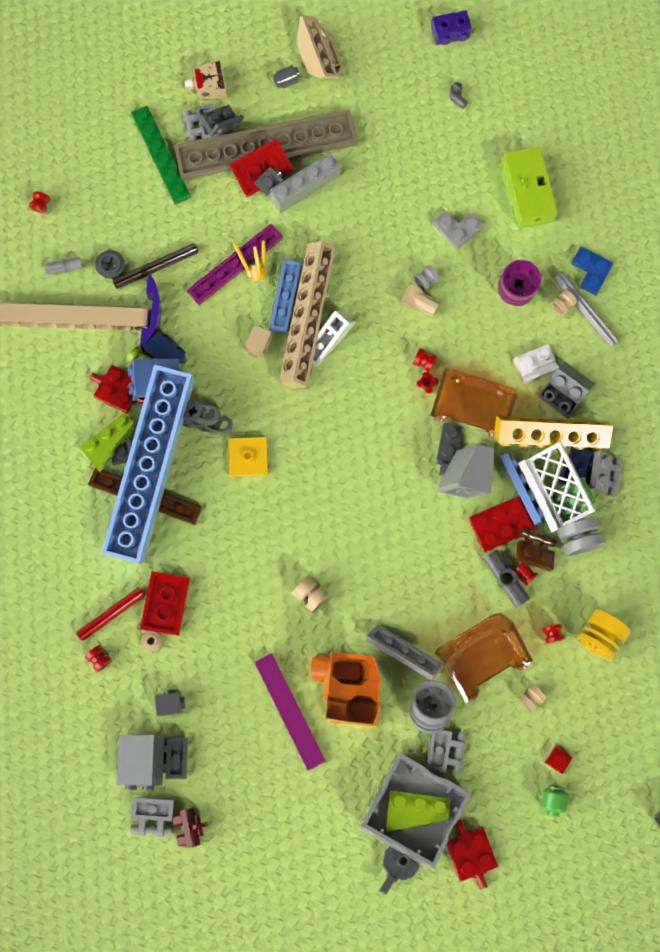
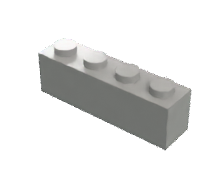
M330 152L270 189V200L278 211L282 213L340 177L341 166Z

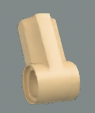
M412 284L408 286L400 300L405 307L409 309L416 308L432 317L440 305V301L424 294L422 289Z

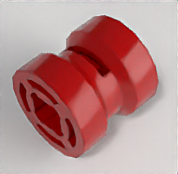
M420 348L414 358L413 365L417 367L422 365L425 371L430 372L437 355L433 353L426 354V350Z
M101 645L95 646L84 657L93 664V669L97 673L112 662L110 656L105 655Z

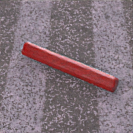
M136 588L78 630L76 634L79 639L84 641L145 596L142 589Z

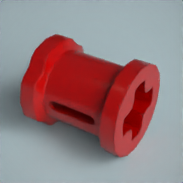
M521 563L514 570L525 582L524 585L526 586L538 575L537 572L534 573L525 563Z

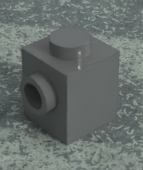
M172 689L165 690L162 695H155L157 716L183 714L186 703L185 697H181V693H176V690Z

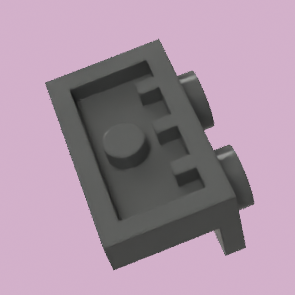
M226 105L202 114L199 119L210 136L216 134L220 136L229 129L235 130L240 127V122L244 119V116L242 114L236 116L231 107Z

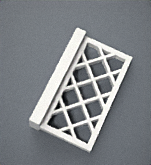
M558 442L533 457L518 463L551 532H557L558 528L596 512L562 442ZM559 448L562 454L560 461L551 459L553 450ZM539 458L546 460L543 470L537 468L535 460ZM550 461L559 464L556 474L547 472ZM562 465L570 470L568 479L559 476ZM546 474L555 477L552 487L546 486L544 483ZM558 478L567 481L564 492L555 489ZM571 483L576 484L579 488L577 496L568 493ZM554 492L563 494L560 505L554 503L552 499ZM567 496L576 499L573 509L564 506ZM579 500L586 502L589 508L588 511L584 513L576 511ZM563 509L572 512L570 519L566 522H563L561 517Z

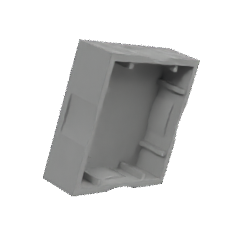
M399 753L359 829L432 870L435 868L448 842L451 829L459 820L472 793L447 779L432 774L424 766ZM389 791L450 798L449 820L385 833Z

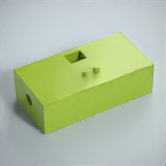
M541 147L505 153L502 166L518 228L554 222L558 212Z

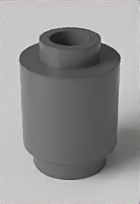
M292 65L276 71V74L273 75L278 89L281 87L284 89L298 83V78H300L297 67L294 68Z

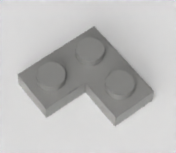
M445 211L432 224L456 250L484 228V224L473 213L458 223Z

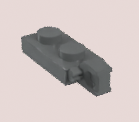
M449 423L443 424L436 464L441 465L439 475L444 476L455 452L458 451L463 426Z

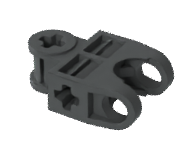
M192 402L187 403L183 416V427L198 428L202 432L227 434L231 431L233 421L229 417L221 415L216 407ZM223 421H228L227 427L225 429H221V423Z

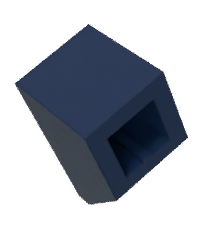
M159 331L143 346L145 354L150 355L153 359L178 358L179 364L187 362L186 352L180 346L175 347L172 344V339L166 334L162 335Z

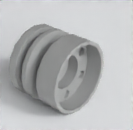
M426 681L419 685L414 692L409 716L414 726L422 732L431 734L445 729L455 709L456 699L454 692L441 681Z

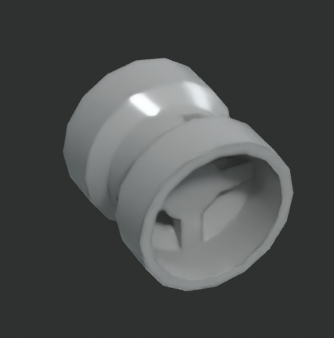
M430 265L423 268L422 273H417L413 276L415 283L423 291L428 289L431 283H436L439 280L437 272Z

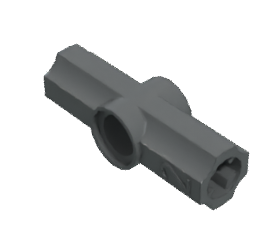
M498 549L484 558V561L497 579L498 585L503 588L515 608L530 600V597L518 581L516 573L509 567ZM502 575H509L511 583H505L502 580Z

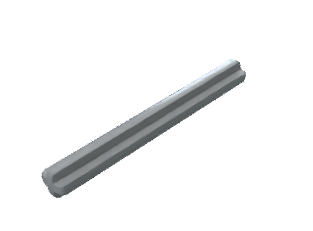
M564 272L555 276L556 282L563 290H568L577 299L575 305L610 347L616 345L619 339Z

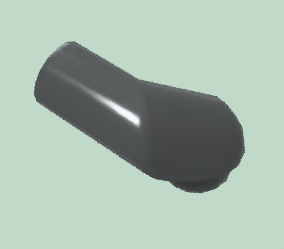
M454 82L450 88V98L460 108L464 109L468 101L461 97L462 84Z

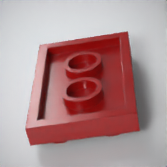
M277 138L229 164L246 198L260 191L254 182L268 168L274 169L276 167L283 175L281 179L294 172Z
M520 495L468 517L484 553L521 538L522 536L519 535L521 528L537 530Z
M151 571L140 630L180 636L191 578Z

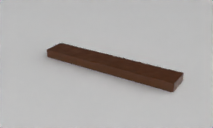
M95 467L88 485L118 496L123 477L104 470L99 472ZM163 493L158 512L195 526L202 507Z

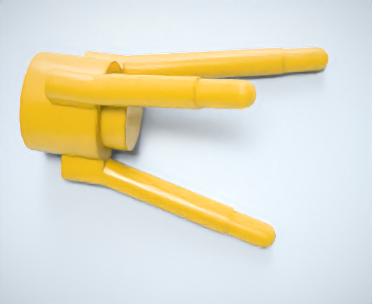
M262 241V264L259 262L257 247H253L256 265L251 266V270L237 243L234 242L233 245L247 272V276L251 277L252 281L267 278L265 241Z

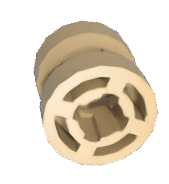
M563 290L559 294V298L551 302V307L557 314L564 316L568 309L577 303V299L568 290Z
M532 684L528 688L527 694H522L518 699L533 713L537 709L536 704L543 703L547 698L538 687Z

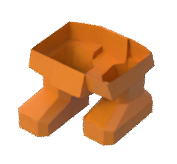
M331 652V656L317 654L313 657L310 675L314 681L324 682L323 699L328 700L326 718L331 723L373 727L378 725L381 715V702H379L381 677L374 656Z

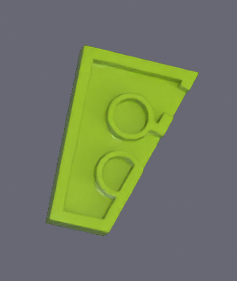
M124 413L81 445L80 449L96 469L101 472L105 461L115 455L114 450L128 439L137 426Z
M390 790L385 833L449 820L451 799Z

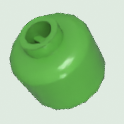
M549 785L548 788L543 790L541 807L547 811V815L559 817L560 813L567 812L569 794L565 791V788Z

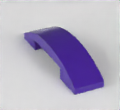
M148 275L146 289L148 299L153 300L150 327L142 328L140 340L142 350L143 346L159 331L161 323V299L152 275Z

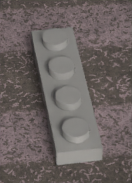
M377 625L366 637L367 642L431 681L443 669V663L380 625Z

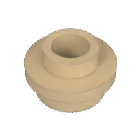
M150 631L144 634L141 642L147 651H156L161 646L162 640L158 633ZM154 638V644L149 645L148 639Z

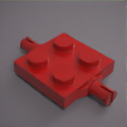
M111 365L103 377L95 373L91 374L90 380L99 384L93 395L95 399L128 414L136 402L143 405L145 397H140L138 400L133 401V395L129 394V384L132 381L131 377H128L127 371Z
M460 819L456 822L459 834L449 839L446 846L459 881L462 882L469 878H476L479 888L482 890L488 887L484 875L488 871L497 868L498 864L484 827L466 830L463 819Z

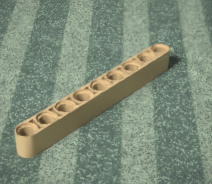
M0 303V326L142 331V328L150 327L151 311L145 308Z

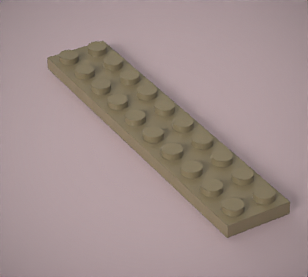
M350 109L175 144L174 148L181 179L186 180L231 171L229 164L276 138L288 159L357 145L358 141Z

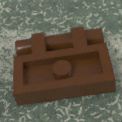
M521 528L519 535L525 537L524 541L520 540L517 542L515 560L549 572L553 570L555 552L549 550L548 546L555 547L557 541L551 539L546 534L540 535L534 530ZM533 540L539 542L540 546L534 545Z

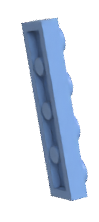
M283 260L269 325L270 331L288 333L302 262Z
M508 453L501 455L500 458L534 525L544 523V515L540 507L536 506L534 502L536 499L531 489L528 490L525 484L527 480L523 472L519 473L516 467L519 465L514 455L511 456Z

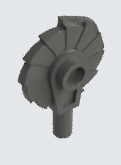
M389 846L385 850L383 867L387 872V878L379 891L386 895L393 883L398 879H401V881L408 878L411 879L418 872L419 863Z

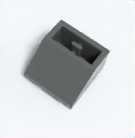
M564 361L538 397L569 418L595 383Z

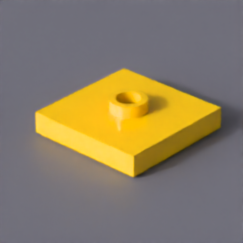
M267 437L228 438L230 477L268 475Z

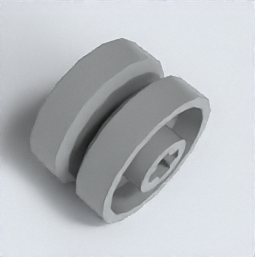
M598 517L578 520L557 529L559 539L568 541L562 546L566 557L585 553L607 544L604 534L594 533L601 528Z

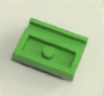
M585 477L580 478L592 504L596 503L589 486L586 484ZM571 483L568 493L577 496L578 486ZM566 485L557 488V490L564 492ZM554 492L552 497L554 503L560 505L563 494ZM567 496L564 506L573 509L576 499ZM579 500L576 511L587 507L586 502ZM563 509L561 517L571 514L572 512Z

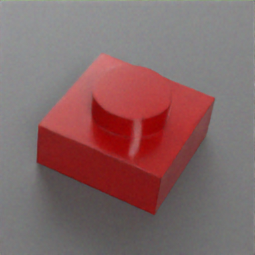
M554 746L544 763L558 773L563 774L573 757L559 747Z

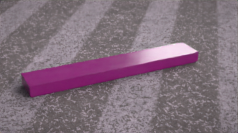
M270 224L244 244L240 250L248 266L255 262L254 246L257 247L260 258L262 256L263 240L265 241L267 252L280 242L283 236ZM235 251L186 290L198 306L245 270L237 252Z
M271 653L254 662L307 770L326 762L273 654Z

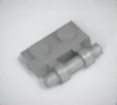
M213 103L195 107L196 114H191L190 110L183 112V121L188 130L186 134L190 141L197 140L199 136H202V139L219 136L218 134L210 136L199 119L202 114L214 110ZM199 122L200 128L194 129V123Z
M602 451L594 452L589 488L601 494L608 493V489H610L609 496L617 497V490H620L619 476L623 468L621 466L622 460L615 458L612 464L613 456Z
M442 730L431 734L426 769L446 773L447 765H452L451 774L460 775V768L463 767L464 762L462 761L463 749H466V735L458 733L457 741L451 740L453 732ZM450 746L456 747L454 759L448 758Z
M134 797L131 819H139V825H131L130 833H137L138 836H145V834L156 835L157 837L171 836L172 827H164L165 821H173L175 800ZM146 820H158L157 826H146Z

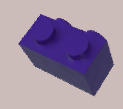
M467 10L432 17L431 29L436 45H447L451 42L470 39L472 27Z

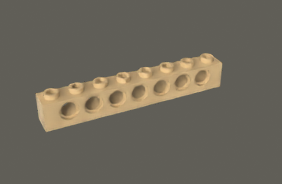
M324 241L307 245L279 378L280 384L291 389L308 386L335 253V247Z

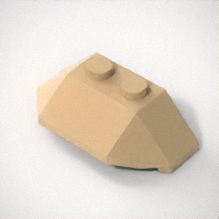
M301 15L297 46L307 73L321 78L338 79L343 65L332 37L318 23L319 20L315 16Z

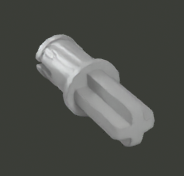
M80 257L68 260L61 259V261L45 264L46 274L67 273L70 270L83 269Z

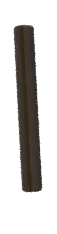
M192 243L114 278L113 284L116 289L124 287L197 254L198 248L195 243Z

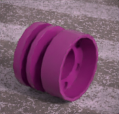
M515 260L509 263L498 283V293L501 299L512 306H523L529 303L541 284L539 269L527 260Z

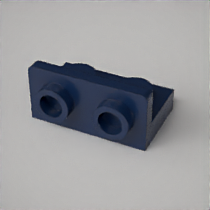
M571 447L568 456L579 478L585 477L586 484L589 486L594 453ZM564 466L560 476L568 479L570 470ZM558 479L560 484H567V481Z

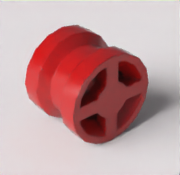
M33 192V200L29 203V208L38 213H46L48 209L47 204L51 198L45 193Z
M561 624L542 628V632L546 635V644L565 640L564 635L561 633Z

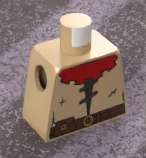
M221 59L195 67L193 69L195 78L184 80L186 91L197 89L200 100L227 99Z

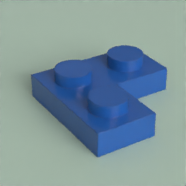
M580 247L571 265L587 272L580 288L596 296L613 262Z

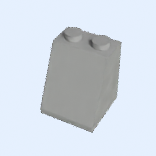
M475 443L474 446H465L464 449L456 451L437 487V492L466 499L491 494L494 448L487 447L485 443Z

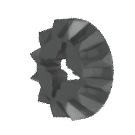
M113 250L102 252L95 261V268L98 274L105 279H114V277L120 276L124 270L125 261L122 255ZM113 260L114 267H111L108 270V267L105 264H110V262Z

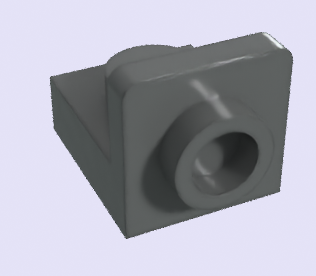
M270 167L254 184L268 196L270 189L283 181L281 179L283 175L276 167L274 169Z
M130 438L126 439L127 442L118 445L114 450L115 455L112 457L113 465L127 463L132 446Z

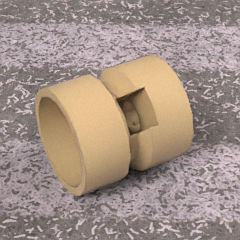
M307 576L296 587L292 595L299 601H304V606L313 613L326 600L329 593L322 587H317V582L310 576Z

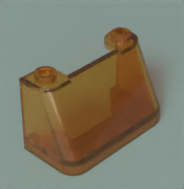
M445 368L430 416H433V419L439 422L452 419L485 429L488 436L494 438L496 416H511L518 395L517 389Z
M502 613L489 616L443 644L435 651L439 662L444 664V670L465 702L476 699L480 692L479 685L510 666L513 669L522 670L529 663L533 662L515 624Z

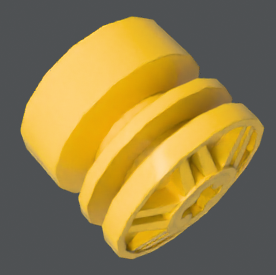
M595 609L588 619V623L593 628L584 626L582 628L583 633H579L577 640L596 656L613 661L616 657L613 652L617 653L620 650L615 642L623 644L631 631L614 616Z

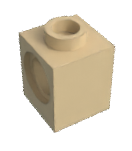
M254 325L245 344L247 353L253 357L260 356L263 358L272 340L271 332Z

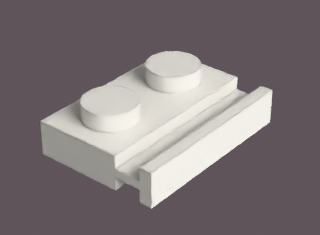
M548 344L513 359L520 376L524 380V384L555 372L559 368Z

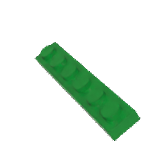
M146 105L132 111V117L174 204L176 205L190 199V192L184 180L181 179L180 172L148 106Z

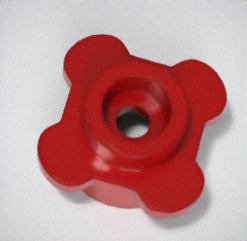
M424 372L416 385L430 394L434 386L438 385L439 380L429 372Z

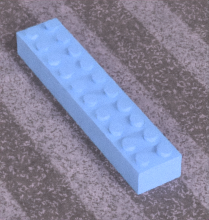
M154 365L102 554L144 564L184 421V412L194 385L195 377L192 374Z

